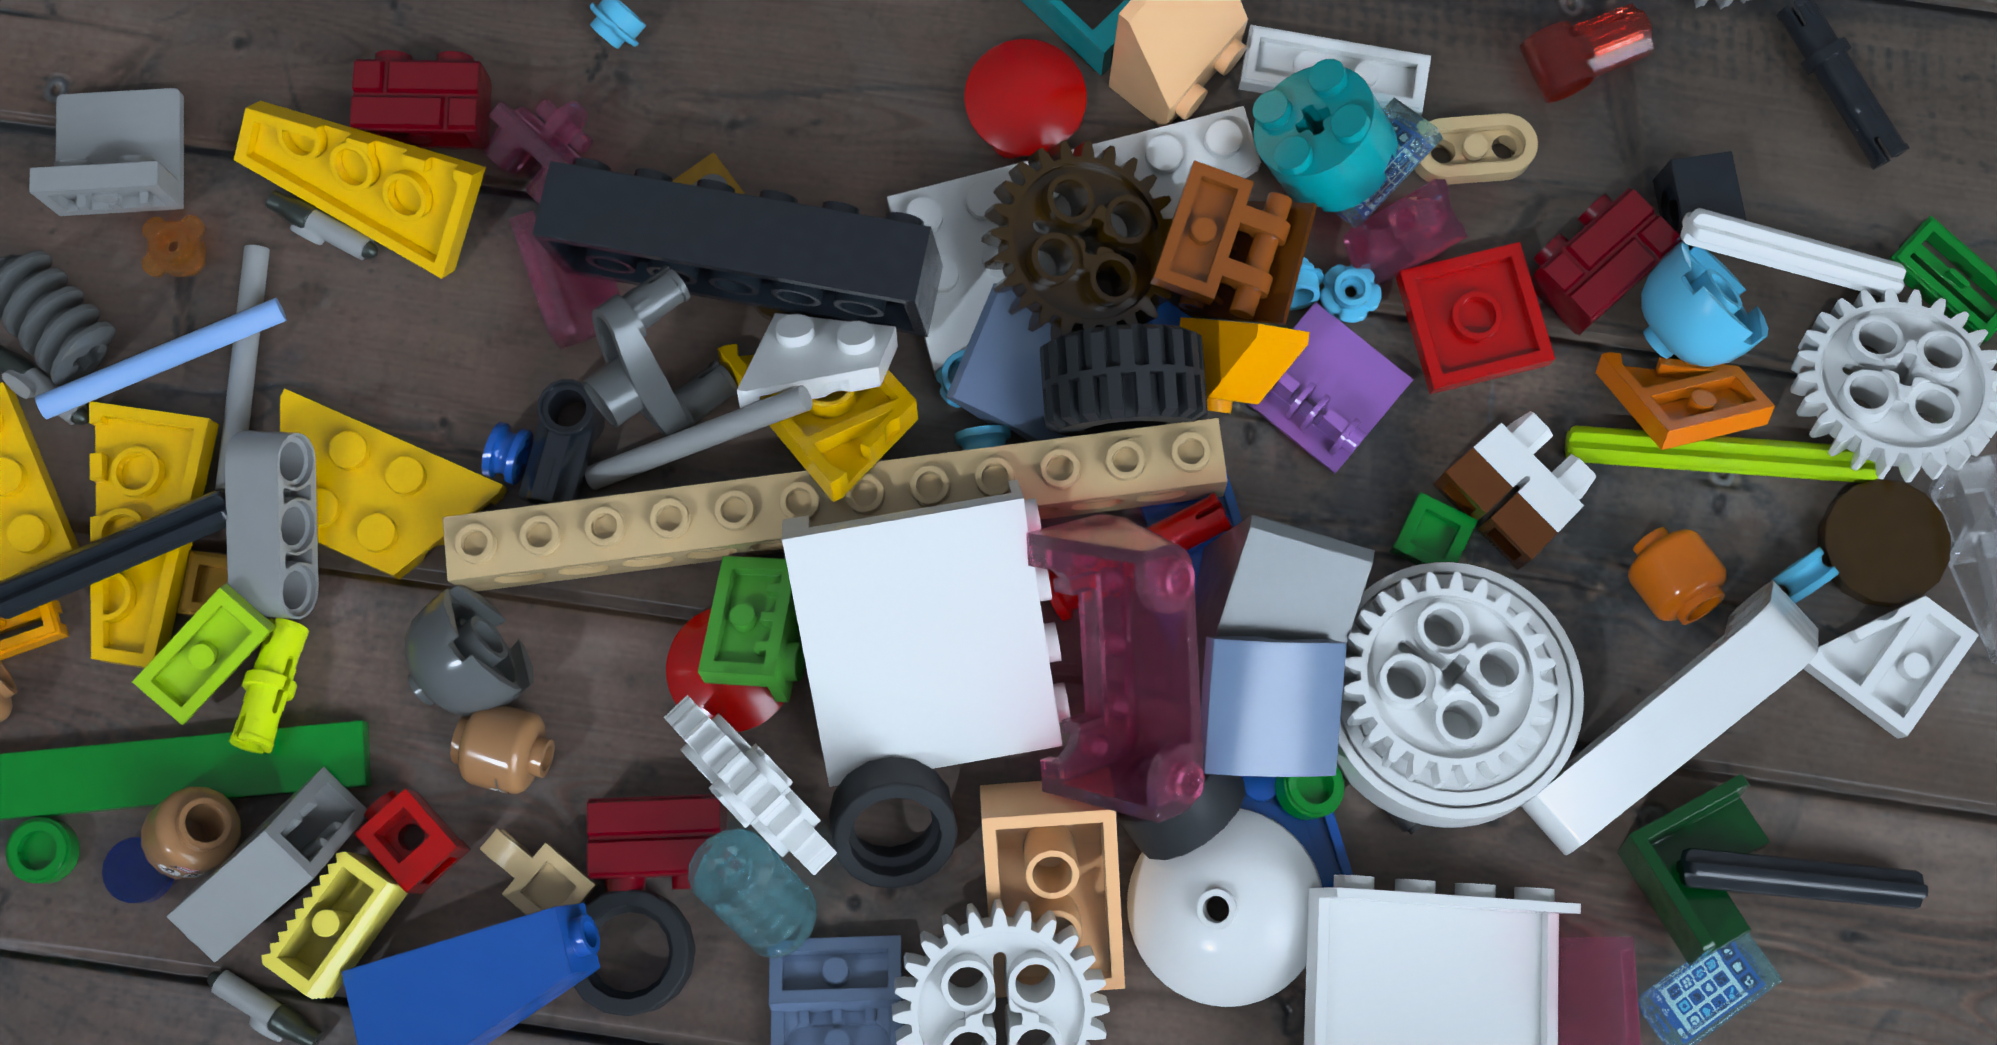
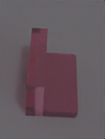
M532 210L512 217L509 221L548 333L561 350L595 338L596 333L592 322V310L613 295H620L615 281L565 273L532 235L537 217Z
M1634 936L1559 938V1045H1641Z

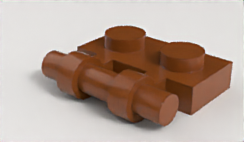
M1194 160L1189 169L1150 284L1209 305L1215 299L1219 284L1229 285L1236 290L1229 312L1243 319H1253L1259 300L1265 299L1268 296L1273 281L1269 270L1277 247L1283 246L1286 243L1291 225L1286 220L1293 200L1284 194L1271 192L1268 194L1263 211L1248 206L1247 202L1254 181ZM1238 230L1249 234L1253 238L1245 263L1229 258Z

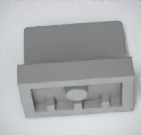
M177 88L59 95L56 99V158L54 167L30 168L29 192L59 216L184 209L183 94Z

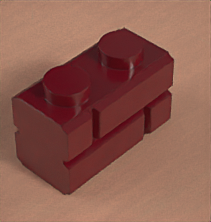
M396 50L378 51L375 53V59H356L354 61L352 81L354 93L351 96L350 126L352 128L420 148L487 149L489 144V112L491 109L492 84L481 61H474L471 55L459 51L440 52L437 54L436 60H413L411 55Z
M1628 188L1614 201L1606 193L1603 194L1577 219L1584 226L1579 233L1570 241L1562 233L1558 234L1533 258L1540 266L1531 277L1536 295L1548 307H1552L1555 310V314L1574 334L1580 336L1649 274L1665 254L1681 242L1680 235L1661 216H1657L1654 213V208L1635 189Z
M714 794L588 799L587 874L589 879L606 880V892L646 891V878L672 877V890L712 888L711 876L727 875V808Z

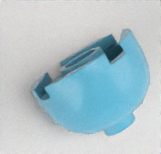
M1683 240L1665 254L1659 263L1653 267L1641 292V309L1649 325L1643 330V334L1651 347L1666 359L1675 354L1679 359L1688 364L1703 367L1730 363L1765 339L1769 329L1764 315L1758 306L1747 314L1739 297L1746 289L1728 268L1706 249L1694 246L1689 250V245L1684 243Z

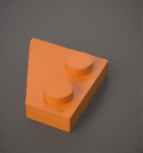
M1607 352L1601 354L1595 372L1661 450L1768 425L1775 407L1748 375L1736 365L1721 364L1703 367L1691 365L1679 359L1659 357L1656 368L1648 369L1624 366L1621 353Z

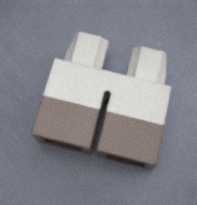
M1531 411L1513 421L1507 427L1500 423L1446 470L1433 484L1458 511L1476 520L1483 517L1515 485L1520 487L1517 493L1477 529L1517 570L1533 560L1584 506L1579 500L1584 496L1596 478L1595 473L1580 458L1572 454L1552 472L1534 456L1553 435L1549 427Z

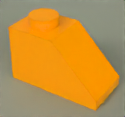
M1183 317L1180 318L1179 327L1197 332V334L1202 336L1207 410L1231 414L1233 402L1258 405L1308 346L1310 332L1258 323Z

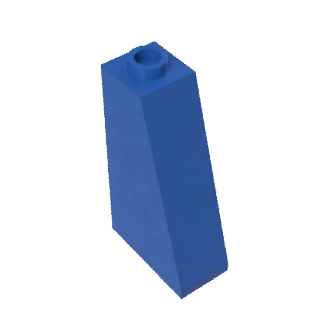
M585 903L555 906L342 971L357 1044H489L600 969L597 955L600 948V936L594 920L587 914Z

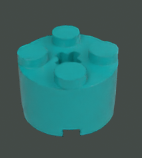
M1324 59L1317 62L1313 67L1298 71L1284 79L1273 90L1263 93L1254 103L1252 112L1255 118L1253 135L1256 150L1293 202L1315 203L1324 212H1338L1352 208L1367 200L1386 180L1387 175L1384 171L1391 156L1393 155L1395 158L1397 153L1398 141L1396 132L1366 81L1356 72L1344 67L1340 61Z

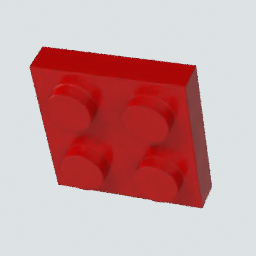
M1520 242L1400 270L1397 274V285L1430 395L1550 366L1555 360Z

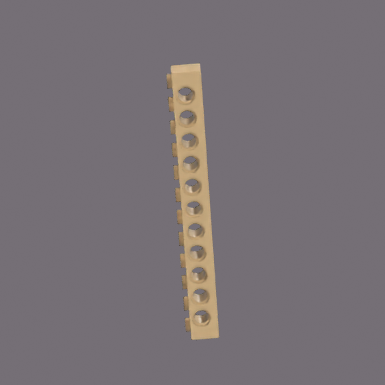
M1219 418L878 461L842 499L835 502L828 497L806 470L442 517L447 581L454 585L465 586L476 592L720 561L723 556L751 557L784 552L782 542V520L809 515L810 526L815 527L1007 494L1010 493L1008 481L1017 479L1024 500L1036 498L1040 520L1205 499L1213 492L1218 497L1224 496L1228 480Z

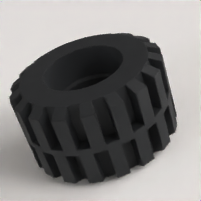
M1164 324L1114 325L1067 333L1040 347L1045 427L1048 430L1072 437L1181 422H1195L1202 420L1208 415L1202 336L1197 334V332L1179 326Z

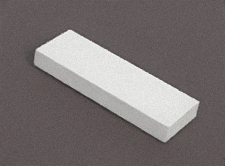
M1250 25L1246 41L1247 48L1244 53L1238 89L1265 93L1273 90L1284 79L1298 71L1313 67L1317 62L1324 59H1335L1340 61L1344 67L1359 74L1366 81L1386 115L1419 120L1423 112L1431 60L1430 55Z

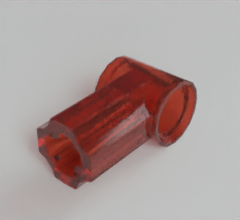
M1630 3L1574 26L1568 21L1552 24L1524 40L1519 49L1546 103H1554L1585 89L1600 75L1648 57L1654 50V44L1652 41V26L1644 10H1639L1633 3Z

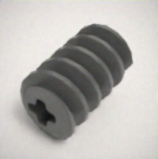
M38 250L25 255L10 254L1 257L0 320L3 321L4 328L13 336L18 337L20 346L29 354L34 355L36 364L42 370L51 374L52 382L57 386H62L93 373L102 363L107 347L115 337L116 328L107 321L97 322L100 311L91 303L82 304L84 293L76 286H66L68 275L60 268H51L52 257L45 251Z

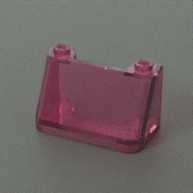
M1094 515L1026 533L1028 566L1054 571L1058 578L1053 579L1054 592L1069 595L1078 594L1085 712L1062 720L1063 733L1070 734L1066 747L1057 758L1049 756L1040 760L1042 791L1157 823L1184 813L1192 807L1201 795L1205 781L1203 772L1195 573L1192 559L1181 546L1125 517Z

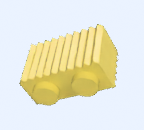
M351 852L336 853L337 863L327 864L329 874L319 876L320 885L311 887L312 897L303 898L304 908L295 909L296 919L286 921L287 931L278 932L279 942L270 943L271 953L261 955L262 963L265 967L311 999L333 998L344 983L341 972L354 968L408 894L383 866L367 855Z

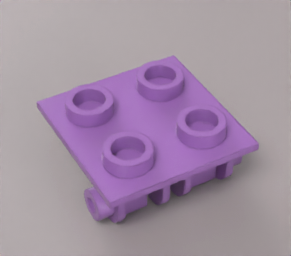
M1315 302L1293 328L1294 330L1310 332L1308 346L1258 405L1246 404L1335 475L1413 379Z

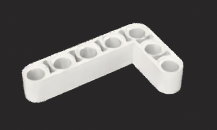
M1775 581L1768 582L1730 614L1725 633L1722 637L1569 760L1548 786L1521 805V807L1564 855L1570 854L1810 663L1818 653L1819 629Z

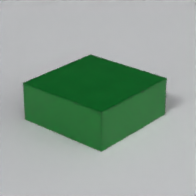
M1420 492L1416 496L1389 552L1415 565L1435 562L1458 563L1478 520Z

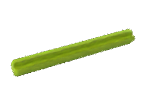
M1578 425L1571 427L1567 431L1565 438L1566 458L1572 454L1580 458L1584 463L1866 483L1878 479L1875 462L1866 460L1855 471L1851 469L1853 452L1845 449L1831 457L1828 454L1831 444L1718 436L1661 450L1644 430Z

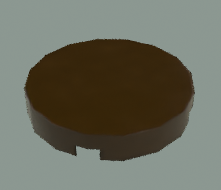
M1876 479L1851 487L1829 504L1818 526L1817 548L1820 547L1824 552L1822 555L1823 564H1826L1827 567L1835 566L1839 571V574L1831 580L1841 592L1863 604L1891 607L1922 597L1940 582L1950 561L1951 535L1943 513L1926 493L1905 482Z

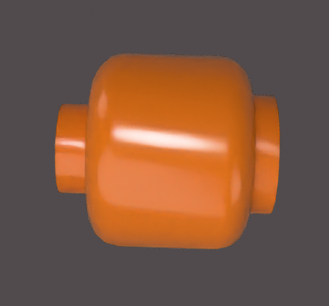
M1661 527L1644 536L1634 546L1633 551L1637 557L1628 570L1629 582L1659 620L1674 621L1678 619L1682 625H1687L1708 614L1724 599L1725 593L1721 588L1726 582V568L1696 531L1681 529L1669 533L1665 527Z

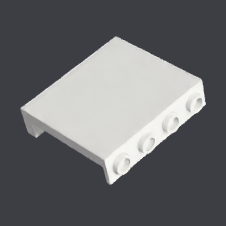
M1018 479L1008 481L1010 493L815 527L810 526L809 515L782 520V542L829 787L838 786L848 773L866 762L887 757L915 759L934 769L1063 746L1059 723L1071 721L1069 703L1064 682L1053 684L1050 669L1051 662L1061 661L1060 645L1055 622L1043 624L1040 605L1041 601L1052 600L1046 562H1034L1030 541L1031 539L1042 538L1040 516L1036 498L1024 500Z
M1334 875L1333 887L1309 888L1304 1045H1558L1559 914H1581V904L1555 902V889L1514 887V899L1495 898L1496 885L1455 883V895L1435 894L1436 881L1417 879H1395V891L1374 890L1375 877L1360 875Z

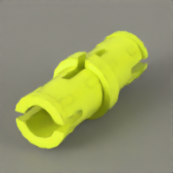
M283 618L269 619L276 628L262 642L254 667L245 673L242 687L246 692L229 742L245 751L259 754L272 752L278 724L286 702L293 700L297 684L293 679L309 630L300 623Z

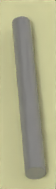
M260 245L244 246L236 314L264 302L270 249ZM260 332L232 344L215 490L224 493V461L227 445L237 432L249 430Z
M800 385L587 466L585 472L586 481L592 489L598 490L812 409L811 395L805 386Z

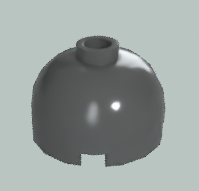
M456 585L450 591L447 588L433 598L411 621L405 635V661L410 673L408 675V683L414 694L427 705L436 704L447 712L463 717L471 716L472 713L510 704L533 684V666L527 650L520 639L517 640L510 650L495 626L506 621L501 613L480 594L461 585Z

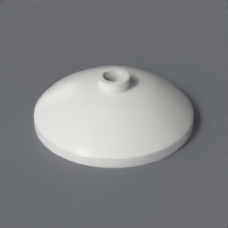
M1240 808L1221 832L1203 846L1186 855L1169 860L1149 859L1143 852L1140 854L1134 866L1128 888L1127 912L1130 931L1146 965L1157 978L1178 994L1211 1006L1235 1007L1256 1003L1275 995L1287 987L1305 969L1307 961L1309 888H1322L1321 880L1310 855L1291 832L1263 814ZM1213 896L1224 898L1229 905V914L1224 921L1212 919L1207 912V903Z

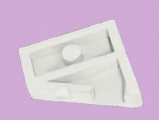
M775 313L737 389L740 408L760 401V396L785 392L800 385L807 388L812 399L826 397L836 391L853 392L880 387L898 347L896 327L869 324L863 321L850 322L807 317L801 314Z
M1923 596L1819 646L1817 655L1803 669L1898 739L1909 735L1979 634L1930 598Z

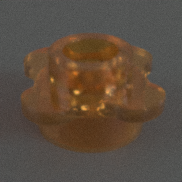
M193 215L185 216L181 221H164L161 217H152L147 220L142 228V234L147 238V255L141 262L143 270L155 278L162 277L165 273L178 277L194 276L200 273L205 266L206 247L202 240L206 232L204 223ZM177 241L179 243L178 249L176 251H169V244Z

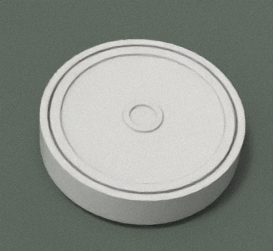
M1454 562L1420 564L1392 573L1365 590L1350 633L1364 634L1355 623L1362 610L1378 615L1372 603L1374 599L1383 591L1396 600L1395 588L1405 578L1415 587L1417 592H1419L1421 580L1428 572L1434 573L1441 589L1445 588L1448 580L1455 572H1459L1462 576L1464 591L1471 592L1483 578L1488 582L1486 598L1492 602H1495L1507 591L1512 594L1511 602L1507 608V612L1512 617L1527 610L1532 612L1533 615L1529 622L1523 627L1527 636L1536 633H1546L1548 637L1535 652L1537 657L1556 659L1557 665L1548 673L1542 675L1541 680L1558 686L1559 690L1551 699L1539 701L1538 703L1554 713L1553 719L1544 726L1532 725L1543 739L1532 749L1519 745L1525 759L1514 768H1511L1499 759L1502 774L1489 782L1476 767L1475 782L1468 788L1460 786L1454 771H1451L1447 782L1442 787L1434 788L1431 779V769L1424 768L1411 782L1406 778L1407 760L1400 757L1388 768L1382 766L1384 755L1388 749L1382 742L1364 749L1361 744L1372 730L1367 723L1349 726L1347 719L1360 706L1358 701L1342 700L1337 766L1356 790L1376 806L1392 815L1410 822L1442 828L1479 825L1512 812L1536 796L1550 784L1569 759L1581 729L1584 710L1581 670L1574 648L1556 617L1537 597L1515 581L1486 568ZM1437 622L1424 623V631L1432 643L1442 647L1452 646V637L1444 625ZM1405 643L1398 644V648L1402 653L1411 654L1408 645ZM1346 649L1345 659L1358 657ZM1480 661V672L1488 683L1494 686H1506V675L1498 664L1492 661ZM1445 669L1438 683L1443 688L1449 690L1456 676L1451 671ZM1398 672L1387 674V684L1395 695L1405 699L1415 697V686L1408 676ZM1344 676L1343 688L1355 682V679ZM1483 704L1488 715L1496 716L1497 711L1493 706ZM1443 712V724L1448 733L1458 739H1469L1470 727L1467 720L1456 712Z

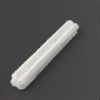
M1702 208L1686 213L1682 220L1683 228L1680 237L1687 245L1858 291L1867 290L1870 294L1882 297L1886 289L1893 288L1896 294H1899L1905 286L1903 278L1906 270L1902 264Z

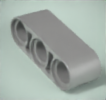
M242 430L230 439L224 461L228 585L265 617L301 620L314 609L319 589L316 458L314 447L310 439L301 433Z

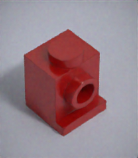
M406 788L399 794L396 790H391L377 799L364 813V817L368 822L354 833L406 893L423 894L471 850L463 840H460L417 791ZM419 826L424 833L423 843L415 850H410L404 842L405 833L409 828Z

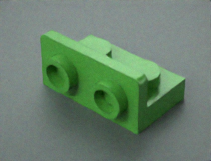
M723 556L698 673L704 683L768 687L775 702H789L793 681H800L803 677L805 657L786 559Z

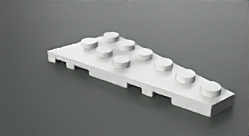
M1244 106L1092 144L1095 158L1110 145L1114 146L1116 151L1115 165L1118 166L1123 165L1133 157L1138 159L1134 177L1139 181L1152 174L1157 177L1149 193L1153 199L1161 196H1170L1171 202L1160 211L1163 219L1173 218L1189 169L1194 160L1243 178H1247L1257 172L1261 164ZM1017 164L887 197L890 212L914 215L922 219L925 226H931L943 264L928 337H924L934 377H936L937 371L943 367L948 357L955 352L966 350L993 284L1005 278L1003 270L985 268L984 263L998 254V248L981 242V237L991 229L999 227L988 220L984 214L992 205L1002 203L993 191L1005 180L1012 182L1008 172ZM1053 192V200L1057 209L1064 215L1071 216L1069 202L1064 196ZM1111 214L1113 228L1118 234L1127 237V229L1123 220L1117 215ZM1033 223V227L1037 232L1047 234L1046 232L1039 229L1035 223ZM1038 250L1040 266L1045 272L1055 276L1056 266L1054 260L1046 252Z

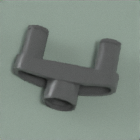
M664 265L659 269V272L636 288L631 289L623 296L615 294L592 310L594 330L606 364L584 379L582 385L592 403L612 426L617 428L640 412L666 437L695 426L709 412L731 396H735L738 386L726 368L719 365L717 361H713L691 380L672 391L644 338L647 336L646 329L658 322L661 317L679 304L691 299V296L680 276L673 269L670 270L669 266Z

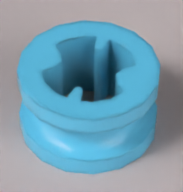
M1003 425L977 426L958 431L954 434L955 444L961 446L963 450L1005 445L1006 440L1011 438L1010 429Z
M1818 547L1781 571L1771 580L1775 581L1777 585L1785 586L1789 592L1788 597L1794 603H1797L1837 576L1839 571L1835 566L1827 567L1823 564L1822 555L1824 552Z

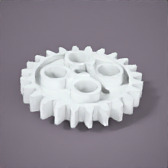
M1893 288L1886 289L1878 303L1867 290H1862L1853 305L1841 298L1837 300L1830 314L1821 312L1818 315L1811 330L1806 331L1798 346L1800 351L1791 365V370L1798 373L1790 390L1793 394L1806 397L1801 402L1796 413L1802 417L1817 416L1818 420L1809 435L1815 438L1830 434L1834 441L1829 448L1828 454L1832 457L1845 449L1853 452L1851 469L1855 471L1866 460L1875 462L1877 478L1882 480L1892 466L1899 467L1905 482H1911L1921 466L1932 480L1938 479L1947 464L1958 471L1964 466L1971 455L1977 457L1990 441L1989 438H1992L1997 431V371L1992 370L1997 363V350L1982 351L1979 347L1988 335L1987 330L1983 329L1968 333L1963 329L1969 317L1966 311L1957 314L1951 319L1943 315L1946 307V300L1943 298L1938 299L1931 308L1922 306L1920 290L1914 289L1907 302H1899ZM1862 345L1870 346L1874 348L1876 351H1878L1880 354L1872 353L1865 349ZM1927 359L1938 362L1943 368L1932 365ZM1852 398L1865 401L1872 409L1859 406ZM1918 413L1930 416L1936 423L1924 420Z
M1428 572L1421 580L1419 592L1405 578L1395 588L1396 600L1383 591L1374 599L1372 603L1378 615L1362 610L1355 623L1364 634L1349 633L1346 649L1358 657L1345 659L1344 676L1354 678L1355 682L1343 688L1342 700L1358 701L1360 706L1347 719V723L1349 726L1367 723L1372 731L1361 744L1364 749L1373 747L1381 742L1388 748L1383 758V767L1388 768L1400 757L1407 760L1406 778L1408 781L1412 782L1424 768L1431 769V779L1434 788H1440L1447 782L1451 771H1454L1460 786L1468 788L1475 782L1477 767L1481 774L1490 782L1502 774L1499 759L1506 765L1514 768L1525 759L1519 745L1532 749L1541 742L1543 738L1532 725L1544 726L1553 719L1554 713L1538 703L1539 701L1551 699L1559 690L1558 686L1541 680L1542 675L1548 673L1557 665L1556 659L1537 657L1535 652L1548 637L1546 633H1536L1527 636L1523 627L1529 622L1533 615L1532 612L1527 610L1512 617L1507 612L1512 594L1507 591L1495 602H1492L1486 598L1488 582L1483 578L1471 592L1464 591L1462 576L1459 572H1455L1443 589L1440 588L1434 573ZM1437 622L1444 625L1452 637V646L1442 647L1432 643L1426 636L1424 623ZM1405 643L1408 645L1411 654L1402 653L1398 648V644ZM1480 661H1492L1498 664L1506 675V686L1500 687L1488 683L1480 672ZM1445 669L1451 671L1456 676L1449 690L1443 688L1438 683ZM1398 672L1408 676L1415 686V697L1405 699L1395 695L1387 684V674ZM1483 704L1493 706L1497 711L1496 716L1488 715ZM1443 712H1456L1467 720L1470 727L1469 739H1458L1448 733L1443 724Z
M687 695L664 716L665 720L687 742L680 750L712 783L709 787L711 792L745 828L751 824L781 857H784L790 851L815 875L837 854L829 843L814 829L821 820L791 790L789 786L793 781L756 743L751 747L719 713L711 720Z
M994 899L990 917L981 918L973 903L967 904V923L961 926L949 915L944 914L941 916L944 936L941 939L926 931H922L920 934L921 945L926 955L922 956L907 952L904 955V966L914 977H896L894 981L895 994L906 999L892 1004V1020L905 1024L895 1031L897 1045H951L955 1037L965 1032H974L983 1036L984 1040L981 1045H996V1030L992 1015L996 1007L993 957L998 952L1006 955L1004 985L1009 1003L1005 1007L1007 1045H1020L1017 1043L1020 1037L1033 1029L1045 1030L1050 1033V1037L1042 1045H1090L1086 1040L1106 1039L1107 1033L1104 1024L1095 1016L1110 1012V1008L1105 995L1094 993L1103 988L1106 982L1101 969H1088L1096 960L1092 948L1088 945L1074 949L1079 937L1073 925L1054 934L1057 921L1054 912L1051 910L1044 913L1036 923L1032 922L1030 908L1026 901L1021 902L1014 917L1005 916L1000 899ZM1038 964L1050 969L1047 977L1038 984L1027 985L1016 980L1019 972L1028 965ZM964 967H973L983 973L978 983L967 988L957 987L949 979L955 971Z

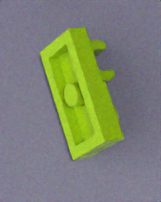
M226 583L207 600L132 683L183 726L266 639L276 626Z

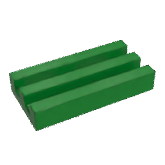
M1930 215L1899 246V249L1888 260L1898 262L1904 266L1906 270L1903 278L1904 283L1913 291L1914 289L1920 290L1921 298L1931 307L1938 299L1943 298L1946 300L1943 315L1951 319L1957 314L1966 311L1969 317L1963 329L1968 333L1986 329L1988 335L1981 343L1982 345L1997 331V309L1971 288L1970 282L1956 269L1947 267L1924 247L1922 243L1925 240L1996 302L1997 272Z

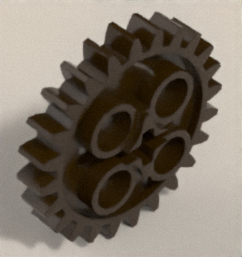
M1091 140L1082 142L1074 149L1073 153L1066 141H1061L1050 150V155L1043 148L1038 149L1028 157L1029 165L1021 161L1008 172L1012 182L1005 180L993 191L1002 203L992 205L984 214L988 220L999 226L998 228L991 229L981 237V242L998 248V254L984 263L985 268L1003 270L1005 278L993 288L995 293L1013 290L1017 297L1012 302L1008 312L1013 315L1028 308L1032 312L1028 330L1033 332L1048 322L1051 324V340L1070 333L1071 330L1075 332L1104 326L1138 324V322L1146 324L1158 316L1154 305L1159 306L1169 301L1173 296L1169 290L1150 284L1172 219H1163L1160 211L1171 202L1170 196H1161L1153 199L1149 191L1154 186L1157 177L1152 174L1141 181L1135 178L1134 173L1138 159L1135 157L1121 166L1115 165L1116 151L1114 146L1110 145L1099 153L1096 158ZM1053 192L1064 196L1069 202L1071 216H1066L1057 209L1053 200ZM1111 214H1115L1123 220L1127 229V237L1118 234L1113 228ZM1033 223H1035L1039 229L1046 232L1047 234L1037 232L1033 227ZM1038 250L1046 252L1054 260L1056 266L1055 276L1048 274L1040 266ZM1119 254L1129 256L1132 259V264L1129 262L1128 259L1124 258ZM1097 271L1105 274L1111 281L1113 288L1112 296L1103 293L1098 287L1096 281Z

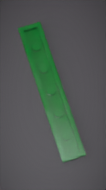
M361 720L277 728L272 752H264L263 754L245 751L232 745L229 739L233 732L0 754V821L156 807L170 794L186 787H208L222 793L229 800L294 794L323 767L346 789L371 787L369 723Z

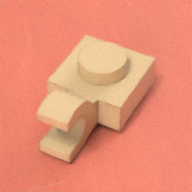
M497 828L480 847L484 854L515 878L502 895L526 915L555 906L583 903L598 886L593 879H589L587 874L550 843H544L533 856L524 845L505 829L500 830Z

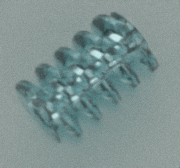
M740 828L724 830L708 838L696 850L689 864L688 881L693 893L759 955L769 958L787 956L800 948L812 933L817 919V902L811 889L780 859L779 855L769 847L767 842L755 832Z

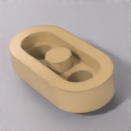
M1502 113L1438 118L1426 123L1418 132L1417 136L1429 143L1431 147L1413 165V168L1422 179L1436 185L1511 180L1524 173L1535 158L1538 149V139L1530 123L1514 114ZM1492 145H1505L1509 148L1511 157L1507 159L1499 158L1494 154ZM1435 148L1444 149L1450 155L1451 161L1448 163L1437 162L1432 157L1431 150Z

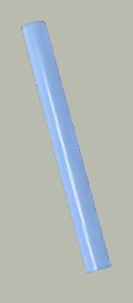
M273 298L35 396L37 407L45 419H50L287 321L285 312L279 300Z

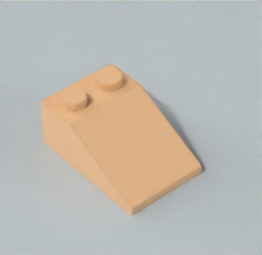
M1130 0L1118 15L1109 87L1159 127L1172 124L1178 116L1187 120L1205 99L1208 90L1204 88L1205 84L1217 71L1223 76L1227 75L1240 60L1247 48L1242 43L1248 18L1241 0Z
M1110 776L980 785L988 917H990L994 899L1001 900L1005 916L1014 917L1022 901L1028 902L1031 920L1034 923L1048 910L1053 911L1057 921L1054 934L1073 925L1079 937L1074 949L1088 945L1092 948L1096 960L1088 969L1102 970L1106 985L1100 990L1125 989L1116 807ZM1002 952L996 953L993 957L995 998L1007 997L1004 985L1006 955ZM1038 964L1028 965L1019 972L1016 980L1027 985L1038 984L1047 977L1050 969Z

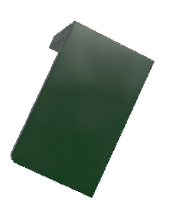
M1743 774L1737 775L1629 834L1617 852L1689 966L1739 940L1751 931L1750 926L1727 891L1687 888L1680 883L1679 873L1676 872V863L1680 860L1682 851L1687 848L1754 854L1765 848L1770 842L1740 797L1750 785Z

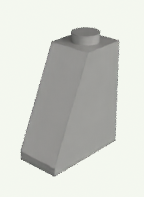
M325 767L321 768L244 839L220 866L203 877L166 917L215 963L315 878L365 819L364 813L367 809Z

